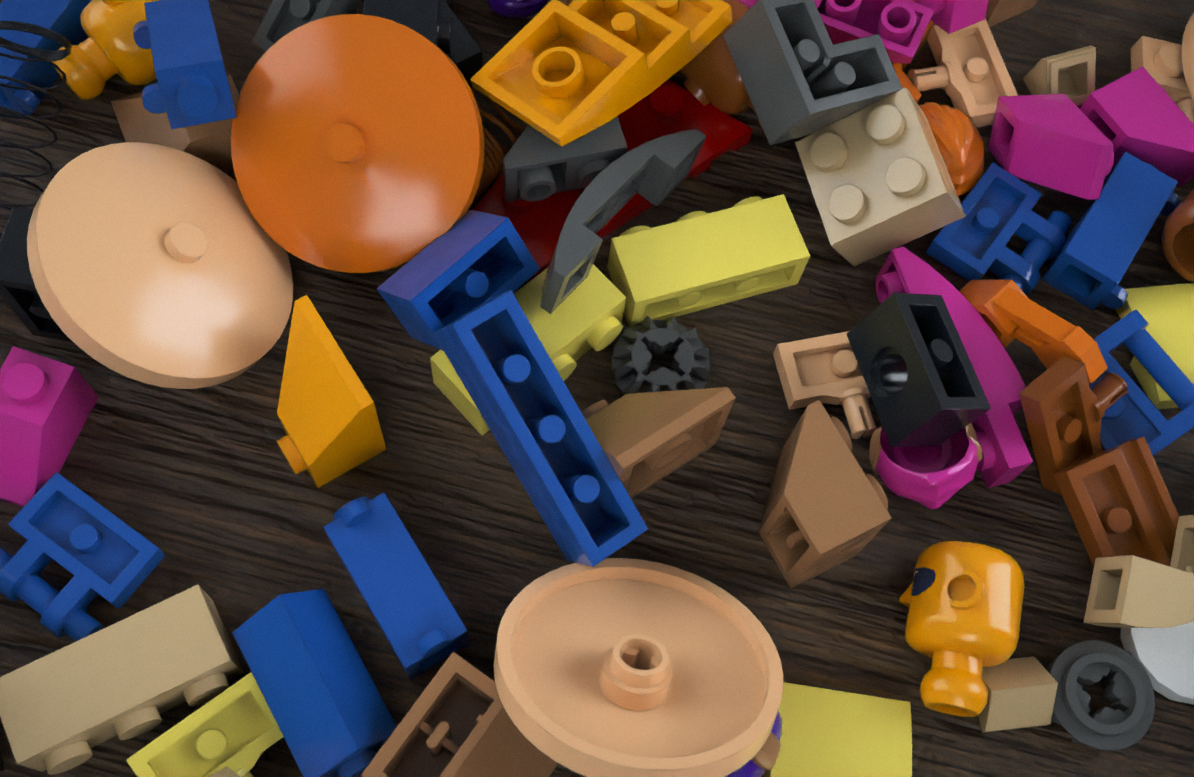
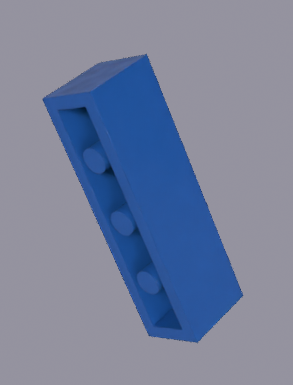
M511 290L486 301L433 332L567 561L594 567L648 530Z

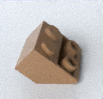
M820 400L806 407L780 453L758 532L791 589L856 556L892 519L887 511L888 500L882 486L872 475H865L851 452L852 442L848 431L838 418L828 415Z
M452 652L361 776L549 777L558 763L535 747L514 725L499 698L495 681L455 652Z

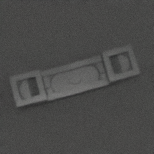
M694 129L676 132L648 141L613 161L592 180L575 202L564 223L545 275L541 295V308L551 314L588 277L603 241L596 233L637 193L657 207L689 174L706 139V135Z

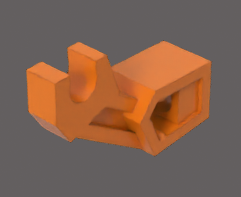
M971 280L959 291L982 316L1004 348L1014 339H1017L1032 348L1033 352L1047 369L1062 356L1084 363L1089 383H1093L1108 368L1096 341L1079 325L1071 324L1030 300L1013 280Z

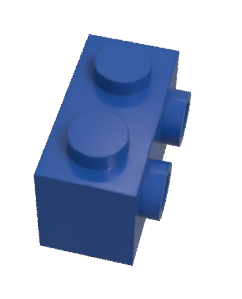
M470 210L448 232L431 242L382 283L377 290L411 338L444 351L433 332L509 290L515 292L540 268L508 217Z

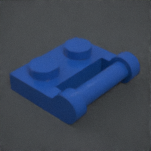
M1137 309L1094 338L1108 368L1093 383H1089L1090 389L1094 387L1110 372L1123 378L1128 386L1126 387L1128 393L1110 406L1102 418L1100 439L1103 450L1114 448L1128 439L1145 437L1154 456L1194 427V384L1146 331L1145 328L1149 323ZM1124 344L1181 409V412L1167 421L1110 353Z

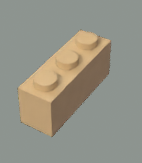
M195 585L1 676L0 719L16 763L41 772L47 770L49 775H54L83 764L93 755L90 748L118 735L119 740H127L152 730L162 722L160 714L186 701L189 706H197L209 702L230 687L229 680L243 674L244 671L214 601L199 585Z

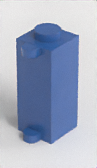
M3 0L0 4V21H19L38 25L61 34L70 41L71 45H79L89 38L81 25L80 15L82 10L92 0ZM0 30V37L27 47L56 51L63 47L51 39L33 33L17 30ZM0 47V53L23 58L39 59L37 57L23 55L8 50L4 47ZM0 56V75L25 81L39 88L52 87L60 77L56 69L47 62L23 61ZM0 78V83L19 87H29L21 83ZM0 86V107L30 116L46 94L40 91L19 90Z
M158 0L144 3L147 20L138 22L134 26L133 36L135 43L139 47L152 50L154 70L158 83L150 84L143 89L142 102L144 108L153 114L167 112L171 130L237 118L209 1Z
M1125 151L1113 166L1111 172L1105 176L1099 199L1089 200L1067 236L1063 248L1053 259L1041 280L1091 310H1094L1100 303L1112 309L1121 308L1128 297V293L1118 284L1158 215L1169 216L1181 203L1180 197L1172 192L1178 181L1157 170L1153 165L1143 162Z
M383 492L371 500L366 496L359 497L338 509L333 516L334 521L323 526L325 532L410 681L447 659L452 652L457 653L470 645L466 627L386 494Z
M325 589L279 594L233 631L232 634L303 777H334L337 775L338 777H362L361 774L397 726Z

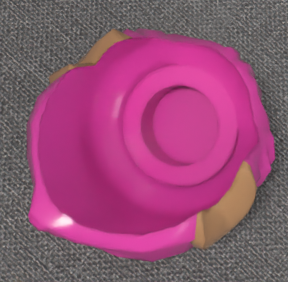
M972 423L939 446L891 447L883 427L880 426L873 431L870 440L869 457L873 473L881 478L888 489L897 496L914 500L928 509L934 510L943 505L964 485L974 479L977 464L982 460V449L978 443Z

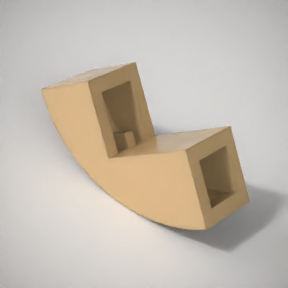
M1194 515L1179 516L1170 566L1134 555L1095 559L1083 623L1118 628H1167L1194 621Z

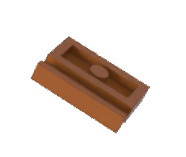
M1145 437L1128 439L1114 448L1101 451L1053 473L1093 567L1096 558L1127 555L1138 556L1170 566L1179 514Z

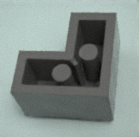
M758 0L723 35L769 145L813 134L903 89L880 35L877 34L833 45L814 0Z

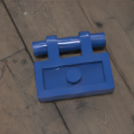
M992 163L961 204L966 217L944 226L926 253L969 282L971 280H980L985 272L989 270L997 275L999 280H1013L1027 296L1039 282L1040 274L1038 271L1046 260L1055 258L1066 242L1065 233L1071 226L1072 221L1062 211L1051 212L1047 219L1032 211L1031 209L1042 196V193L997 164ZM1013 234L1025 240L1026 248L1020 256L1005 247Z
M56 472L8 523L12 529L28 541L14 556L0 547V593L10 601L15 602L21 599L42 615L40 623L57 637L68 635L76 642L103 629V625L87 613L88 605L98 594L120 609L166 555L160 548ZM52 559L74 575L60 592L41 578L42 570Z

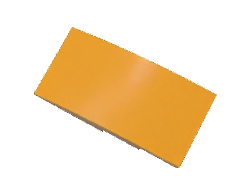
M551 0L470 81L473 88L563 147L617 117L651 94L693 60L733 22L731 5L722 0H573L566 6L558 0Z

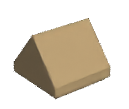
M1090 45L1042 58L1023 77L1031 95L1066 94L1076 106L1083 105L1089 95L1095 91L1096 47Z
M1034 656L1008 659L998 666L983 667L982 680L987 687L988 700L985 708L978 715L982 733L1051 724L1058 682Z

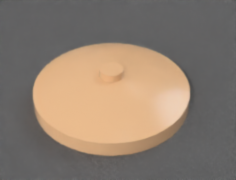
M141 142L116 143L94 148L74 158L58 171L33 209L27 234V256L35 288L44 306L61 330L80 349L107 368L125 377L145 384L174 389H196L224 383L241 375L259 361L275 345L287 325L293 302V278L286 250L277 244L255 220L243 199L237 182L217 167L196 156L175 148Z
M606 558L594 567L572 563L552 570L535 579L512 600L502 617L497 634L494 677L498 695L505 711L520 732L541 752L557 763L586 777H726L745 765L763 747L771 733L782 699L783 670L781 660L773 640L757 617L738 599L714 583L691 572L658 562L629 558Z

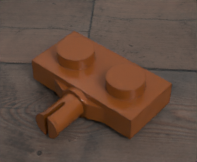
M1062 356L1019 393L1042 487L1062 496L1053 473L1103 451L1100 432L1105 411L1128 393V389H1126L1128 387L1127 383L1119 375L1111 372L1107 373L1101 381L1090 389L1085 364Z

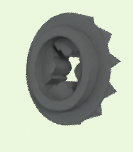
M647 315L641 323L631 328L626 327L613 349L612 373L617 386L624 395L704 389L711 372L709 347H704L698 338L696 327L688 329L678 324L674 316L666 320H652ZM674 348L676 349L672 361V367L675 371L671 372L668 368L661 367L656 372L652 370L645 376L652 358L649 351L653 350L661 355L667 350L672 351Z
M1083 641L1066 648L1047 666L1050 670V675L1058 682L1051 721L1062 725L1072 736V743L1084 744L1098 749L1099 752L1120 750L1138 742L1150 728L1155 713L1154 690L1141 664L1124 649L1104 641ZM1106 677L1103 683L1106 686L1103 691V697L1111 703L1112 708L1103 707L1095 710L1092 715H1088L1090 711L1088 705L1091 697L1082 690V685L1090 686Z

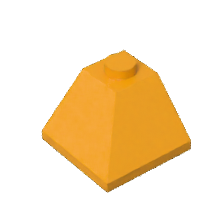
M305 295L294 301L277 415L287 435L276 440L295 475L307 469L319 488L387 449L374 401L311 300Z

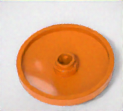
M341 14L311 21L289 32L272 45L257 61L240 91L235 106L237 118L232 119L231 156L239 190L247 207L262 229L286 251L305 262L324 269L345 273H371L404 266L436 238L448 232L468 212L479 187L484 162V132L478 104L469 84L455 63L429 39L405 25L378 16L363 14Z

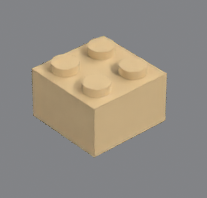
M906 87L795 142L830 245L853 266H857L966 217L928 119Z

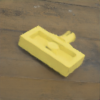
M250 672L134 753L126 761L137 777H209L226 766L239 777H253L250 770L261 754L282 739L283 735L252 672Z

